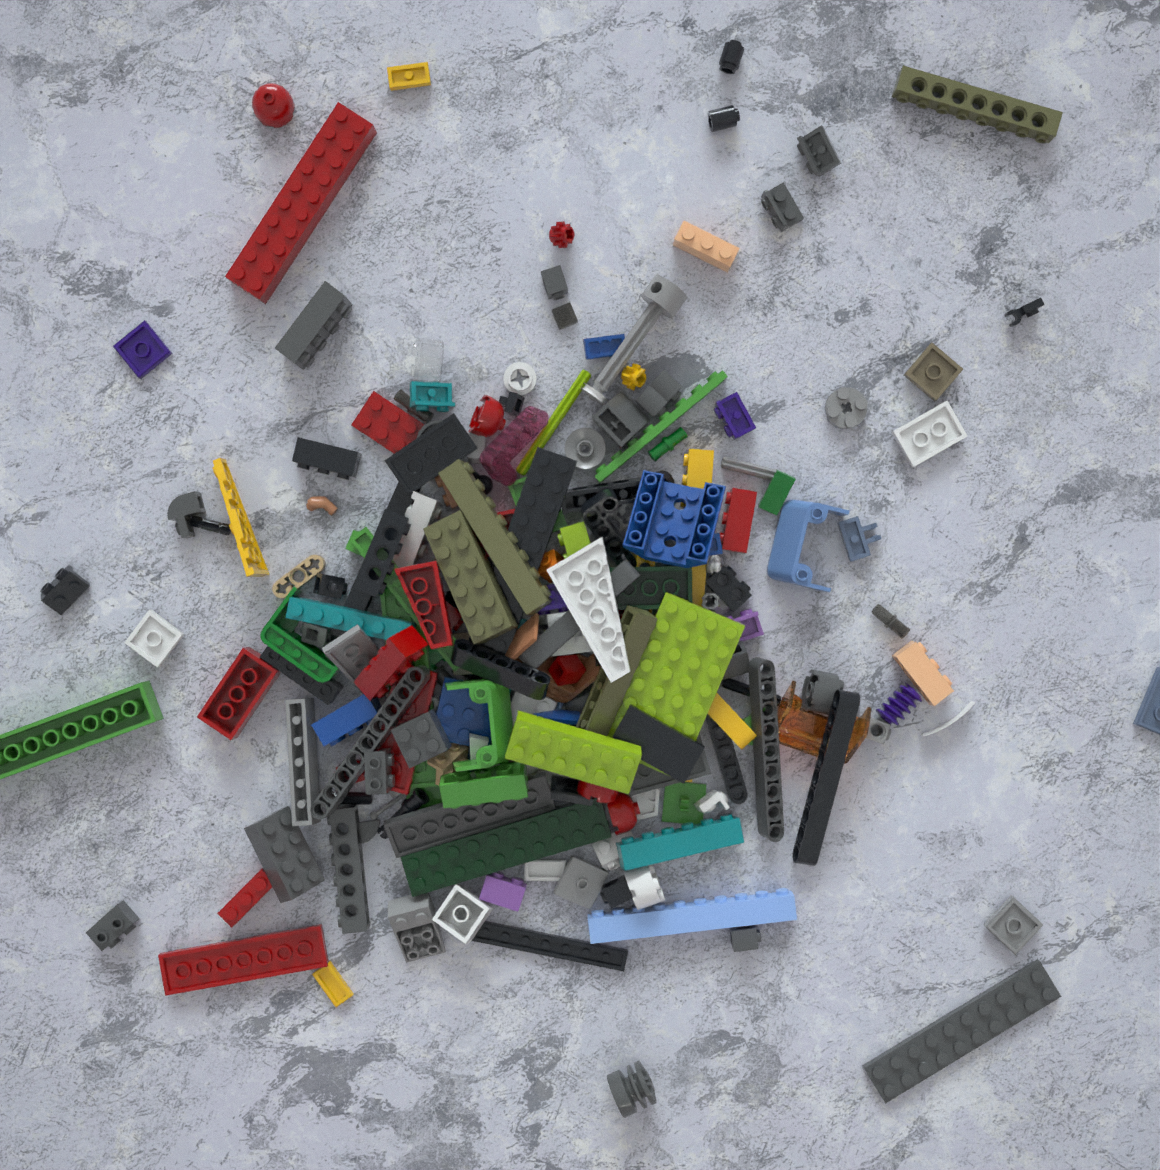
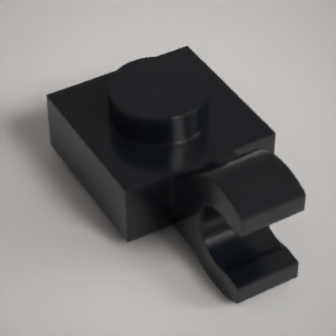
M1038 298L1018 309L1008 311L1005 317L1009 315L1015 317V321L1009 324V326L1013 327L1019 324L1024 315L1029 318L1039 313L1038 308L1045 305L1042 298Z

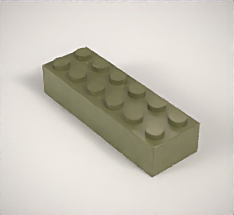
M459 510L423 528L473 643L482 645L517 628V622L482 544L463 512Z

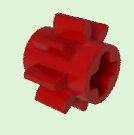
M565 221L556 222V226H551L549 239L553 246L567 248V244H572L575 233L570 224H565Z

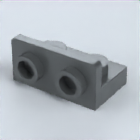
M784 182L769 191L768 189L763 191L761 203L766 211L769 210L771 213V220L775 228H779L783 232L804 219Z

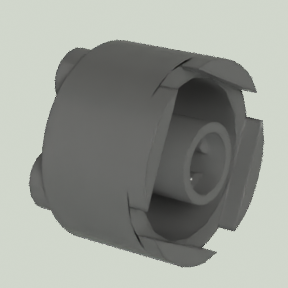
M811 669L809 672L812 674L810 677L806 676L802 688L801 699H805V705L802 704V708L806 711L829 715L834 693L837 689L843 690L844 681L840 680L837 674Z

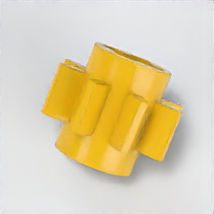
M633 363L632 367L626 366L621 373L622 384L633 391L636 386L641 388L646 382V370L636 363Z

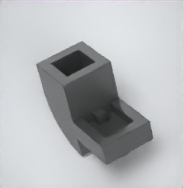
M193 491L176 497L169 505L167 512L168 520H177L175 527L181 538L195 537L193 526L190 525V517L206 512L201 493Z

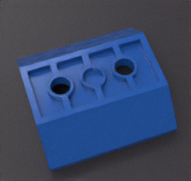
M643 470L623 547L645 560L683 568L707 564L726 486L705 482L704 488L700 489L664 482V474ZM678 502H683L686 504V507L678 510L674 505ZM669 539L676 541V545L673 547H667L664 543Z

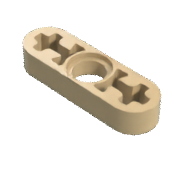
M311 555L273 584L272 591L274 595L278 598H286L293 586L289 585L285 589L286 594L284 592L279 593L278 590H280V584L286 585L289 583L288 577L290 582L300 589L317 576V572L321 573L325 569L326 562L324 558L320 555ZM313 559L319 560V569L312 568L309 570L312 573L309 576L308 571L303 566L305 565L306 568H309L313 564ZM298 570L302 571L305 575L302 582L294 580V573Z

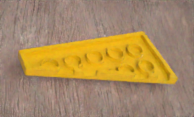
M223 458L213 460L214 467L212 469L219 481L220 490L231 522L229 527L235 536L246 577H264L269 575L270 573L227 461Z

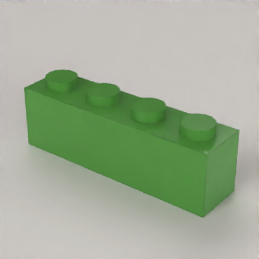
M505 761L497 766L475 769L473 772L466 770L442 775L439 788L443 808L456 809L466 805L478 806L482 803H500L504 800L527 798L528 777L526 764L516 761L510 763Z

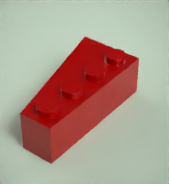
M412 625L389 637L386 640L387 644L378 650L379 654L370 660V665L365 667L355 679L354 683L369 701L376 697L380 699L389 691L387 689L389 685H395L401 679L399 675L406 673L413 666L411 662L413 660L417 661L425 654L423 650L429 644Z

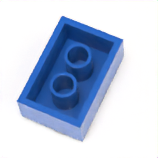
M363 694L311 724L322 745L330 744L332 747L346 738L344 734L353 735L364 728L362 724L365 722L368 726L382 705L377 697L369 701Z

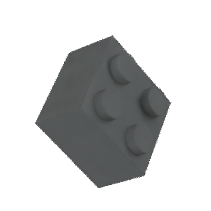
M434 708L391 729L409 768L435 757L452 747Z

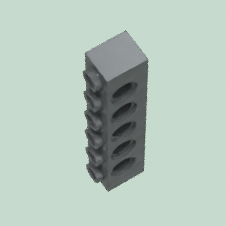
M358 805L338 806L336 811L327 817V823L331 825L332 831L329 834L330 846H333L334 854L331 855V862L336 870L333 882L334 886L338 889V895H336L335 900L336 907L340 908L338 927L342 928V934L366 932L370 927L362 843L358 825ZM339 824H346L348 832H342L339 829ZM341 844L349 845L350 852H344L341 849ZM343 865H350L353 869V872H345L343 869ZM345 886H353L355 893H348ZM348 906H354L357 909V913H350Z

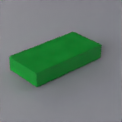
M777 469L758 507L777 516L796 478Z

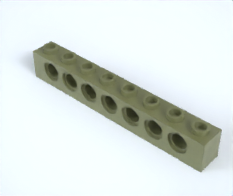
M904 65L898 73L891 96L902 103L910 102L922 109L931 108L939 114H951L960 120L975 121L980 126L989 125L1001 132L1009 131L1015 133L1018 137L1033 138L1038 143H1049L1056 137L1063 114L1061 111ZM912 86H917L920 92L914 91ZM932 92H937L940 98L934 97ZM952 98H957L960 104L954 103ZM972 103L977 104L980 110L975 109ZM992 109L997 110L999 112V116L995 115L992 112ZM1012 115H1016L1019 121H1015ZM1032 121H1036L1039 127H1035Z

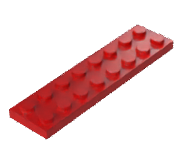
M322 924L162 952L158 955L165 996L328 967L329 962Z

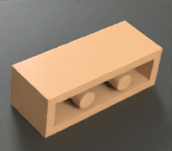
M683 221L673 242V246L727 273L740 249L686 221Z
M910 641L895 652L892 657L927 703L935 706L954 692L951 688L952 682L946 675H941L938 671L939 665L934 659L928 658L925 654L927 650L920 642Z

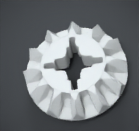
M513 363L504 373V384L508 391L525 395L531 392L536 385V373L527 363ZM517 371L520 372L522 377H529L523 380V387L519 385V382L512 381L517 378Z

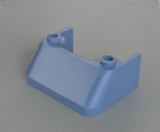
M786 501L781 507L766 570L768 576L776 581L822 592H830L831 588L812 584L813 574L811 568L805 564L798 563L808 523L820 524L824 522L828 513L846 516L849 515L850 511L815 502Z

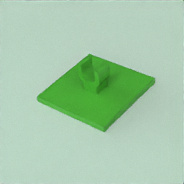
M680 782L665 786L662 822L682 824L693 822V825L701 823L700 820L703 819L704 813L698 811L694 803L706 795V784L689 782L683 784Z

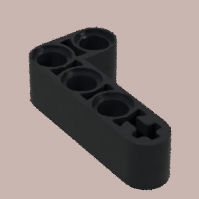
M611 489L602 490L582 505L583 521L597 540L603 537L605 550L617 566L627 559L633 567H636L635 554L623 547L624 538L608 518L619 508L617 495ZM606 499H613L612 503L604 504ZM589 511H596L593 516L586 515ZM602 526L608 527L606 531L598 530ZM613 542H619V545L616 547L610 546Z

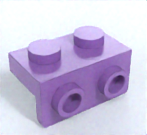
M750 608L739 612L740 616L738 617L726 616L745 625L739 641L743 642L764 635L758 618V611L752 612Z

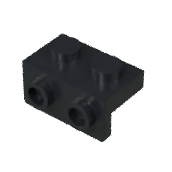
M68 565L65 569L61 568L56 573L55 579L51 583L48 582L40 590L41 601L62 615L90 587V583L75 573L73 567Z

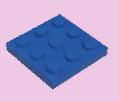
M444 676L436 714L449 741L470 746L469 734L471 733L488 737V745H492L488 703L477 704L473 702L469 696L468 688L447 690L444 683L463 680Z

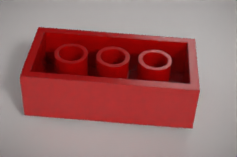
M251 647L242 648L197 715L198 719L230 740L238 738L281 674L280 671L261 659V654Z

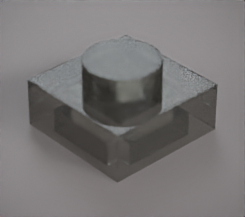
M571 302L551 310L559 330L578 323Z

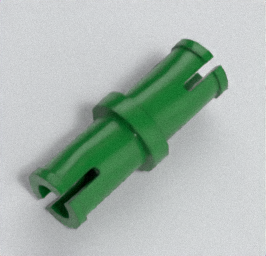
M679 427L668 437H663L659 444L647 452L651 459L656 462L668 451L672 452L674 447L688 436L684 429Z

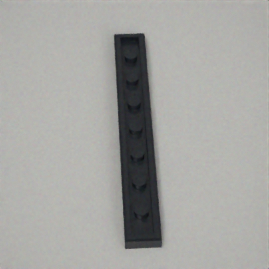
M485 921L472 939L475 942L623 972L628 955V949L598 943L591 944L588 941Z

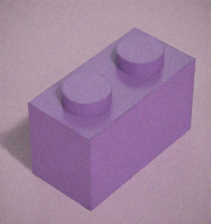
M500 871L486 875L479 899L518 912L527 883H524V880L514 876L508 878Z

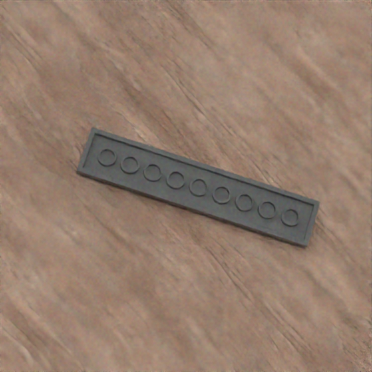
M1037 959L862 1066L886 1104L1062 996L1041 962Z

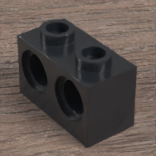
M721 565V570L718 573L714 572L705 580V584L713 593L719 596L730 608L731 612H735L752 596L749 593L751 588L744 581L739 582L735 578L737 573L729 565L727 567ZM720 574L727 576V583L724 586L717 583V577ZM734 589L741 591V598L738 601L733 600L731 597Z

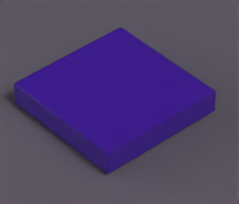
M145 320L113 345L114 349L139 379H142L173 354Z

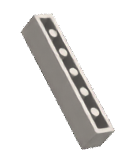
M314 698L285 700L292 826L314 825L321 822V820L315 819L310 812L312 803L319 795L316 733L311 724L315 723Z

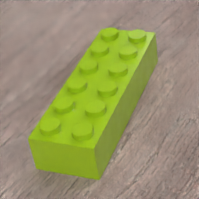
M518 710L506 749L505 759L629 794L642 752L639 745Z

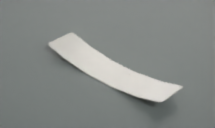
M971 701L959 714L942 726L920 735L927 736L948 727L967 713L976 702Z

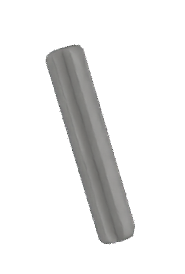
M724 457L721 462V467L724 469L771 480L776 472V469Z

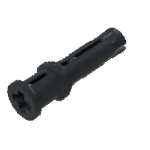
M416 788L408 799L402 801L401 808L390 818L418 810L423 804L429 802V796L423 789ZM383 824L377 829V833L380 834L383 831L380 837L387 839L388 835Z

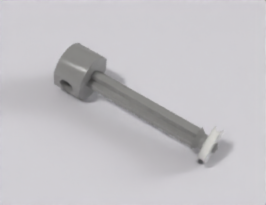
M656 274L642 293L641 297L649 304L596 380H594L593 387L584 383L585 387L580 388L589 395L591 400H596L604 405L605 401H609L602 394L609 391L608 388L660 315L663 314L673 319L686 301V294L674 283Z

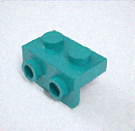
M411 381L410 407H415L416 411H429V408H437V412H449V409L455 407V402H452V383Z

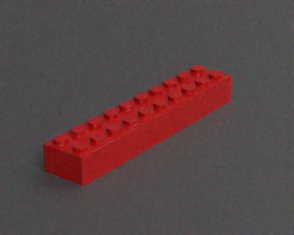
M339 102L336 104L225 277L231 283L266 305L377 134L372 123Z

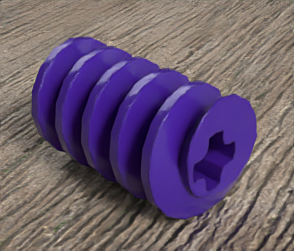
M906 682L907 687L899 686L901 693L893 692L895 699L892 697L887 698L890 705L882 703L883 710L876 709L877 714L890 725L893 723L898 726L897 718L904 720L903 712L910 714L911 711L908 707L916 708L917 706L914 701H923L921 696Z

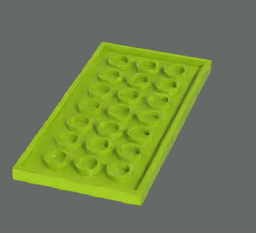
M666 592L656 614L658 619L655 629L651 633L647 647L639 661V666L635 670L631 684L623 698V703L607 735L608 737L612 738L630 704L696 741L743 633L745 625ZM640 759V764H643L649 768H652L656 771L665 774L664 772L658 770L657 768L651 766L650 764Z

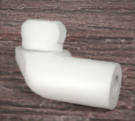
M712 555L707 562L706 571L710 574L718 573L721 570V558L718 555Z

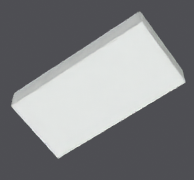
M537 859L525 863L524 881H559L566 867V859Z

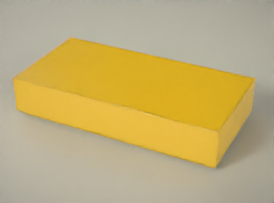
M331 961L328 962V967L319 968L313 972V977L335 1007H338L353 996L354 993Z

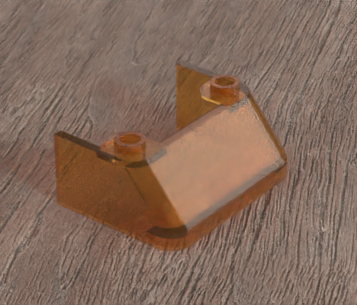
M792 681L783 695L777 711L779 744L818 757L828 717L801 708L802 699L794 694L796 681ZM867 707L861 717L856 716L844 764L849 762L868 735L872 710L870 707Z

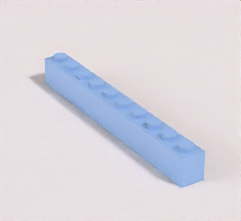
M787 888L776 889V892L772 893L757 891L755 895L738 893L735 894V897L730 898L720 895L712 900L696 898L694 902L687 903L685 900H678L670 905L657 903L653 907L637 910L636 906L624 910L623 907L613 908L610 912L594 910L591 914H588L591 944L797 920L795 897L792 891H788Z

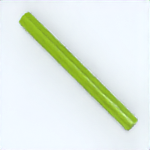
M583 369L516 467V471L519 474L526 475L532 464L537 447L543 449L581 393L582 389L580 388H584V383L587 384L591 378V374Z

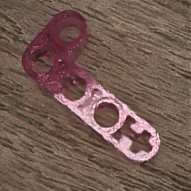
M534 406L526 407L482 451L479 457L480 463L493 480L505 486H510L516 481L517 473L510 462L547 425L549 416L546 411Z

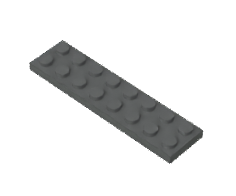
M545 772L527 776L528 797L521 800L511 799L500 803L489 802L478 806L466 805L456 809L443 808V803H439L384 820V828L396 858L556 809L554 800L551 799V791Z

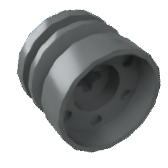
M640 1061L634 1062L636 1073L631 1065L627 1066L628 1077H625L620 1070L607 1075L611 1093L624 1118L637 1113V1101H639L644 1109L647 1108L645 1097L648 1098L651 1105L657 1103L653 1082Z

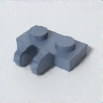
M858 516L837 523L850 562L870 556L868 544L882 539L881 535H874L866 539L864 531L875 529L878 527L877 523L862 527Z

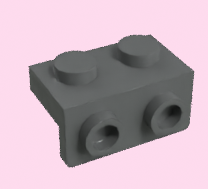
M822 125L804 137H797L799 142L797 148L802 156H806L808 160L806 166L811 174L814 173L820 177L841 164Z
M391 748L365 752L366 794H388L392 787L395 786V775H392L391 767L394 766V754H391Z

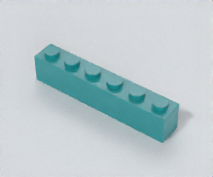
M290 597L286 618L343 631H348L358 624L367 636L384 640L411 625L416 629L417 625L415 622L302 597Z
M732 813L720 815V819L705 818L700 820L701 823L694 825L693 822L681 824V828L677 829L666 827L661 829V832L655 834L653 832H645L638 838L633 836L621 838V842H616L620 867L627 871L744 843L740 818L732 815Z

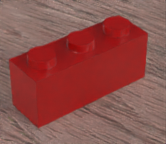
M731 488L730 492H726L725 504H728L727 512L722 514L721 524L724 525L723 533H719L722 550L747 553L757 497L756 491Z
M262 868L217 913L231 928L272 888L264 869Z

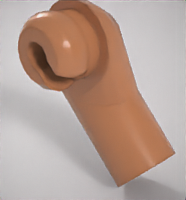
M325 496L311 497L306 503L309 511L323 508L331 516L338 510Z

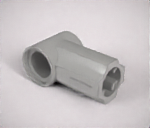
M706 593L702 597L703 608L722 616L730 610L715 593Z

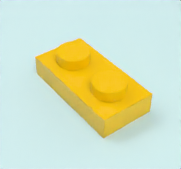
M428 62L387 67L391 91L431 85Z

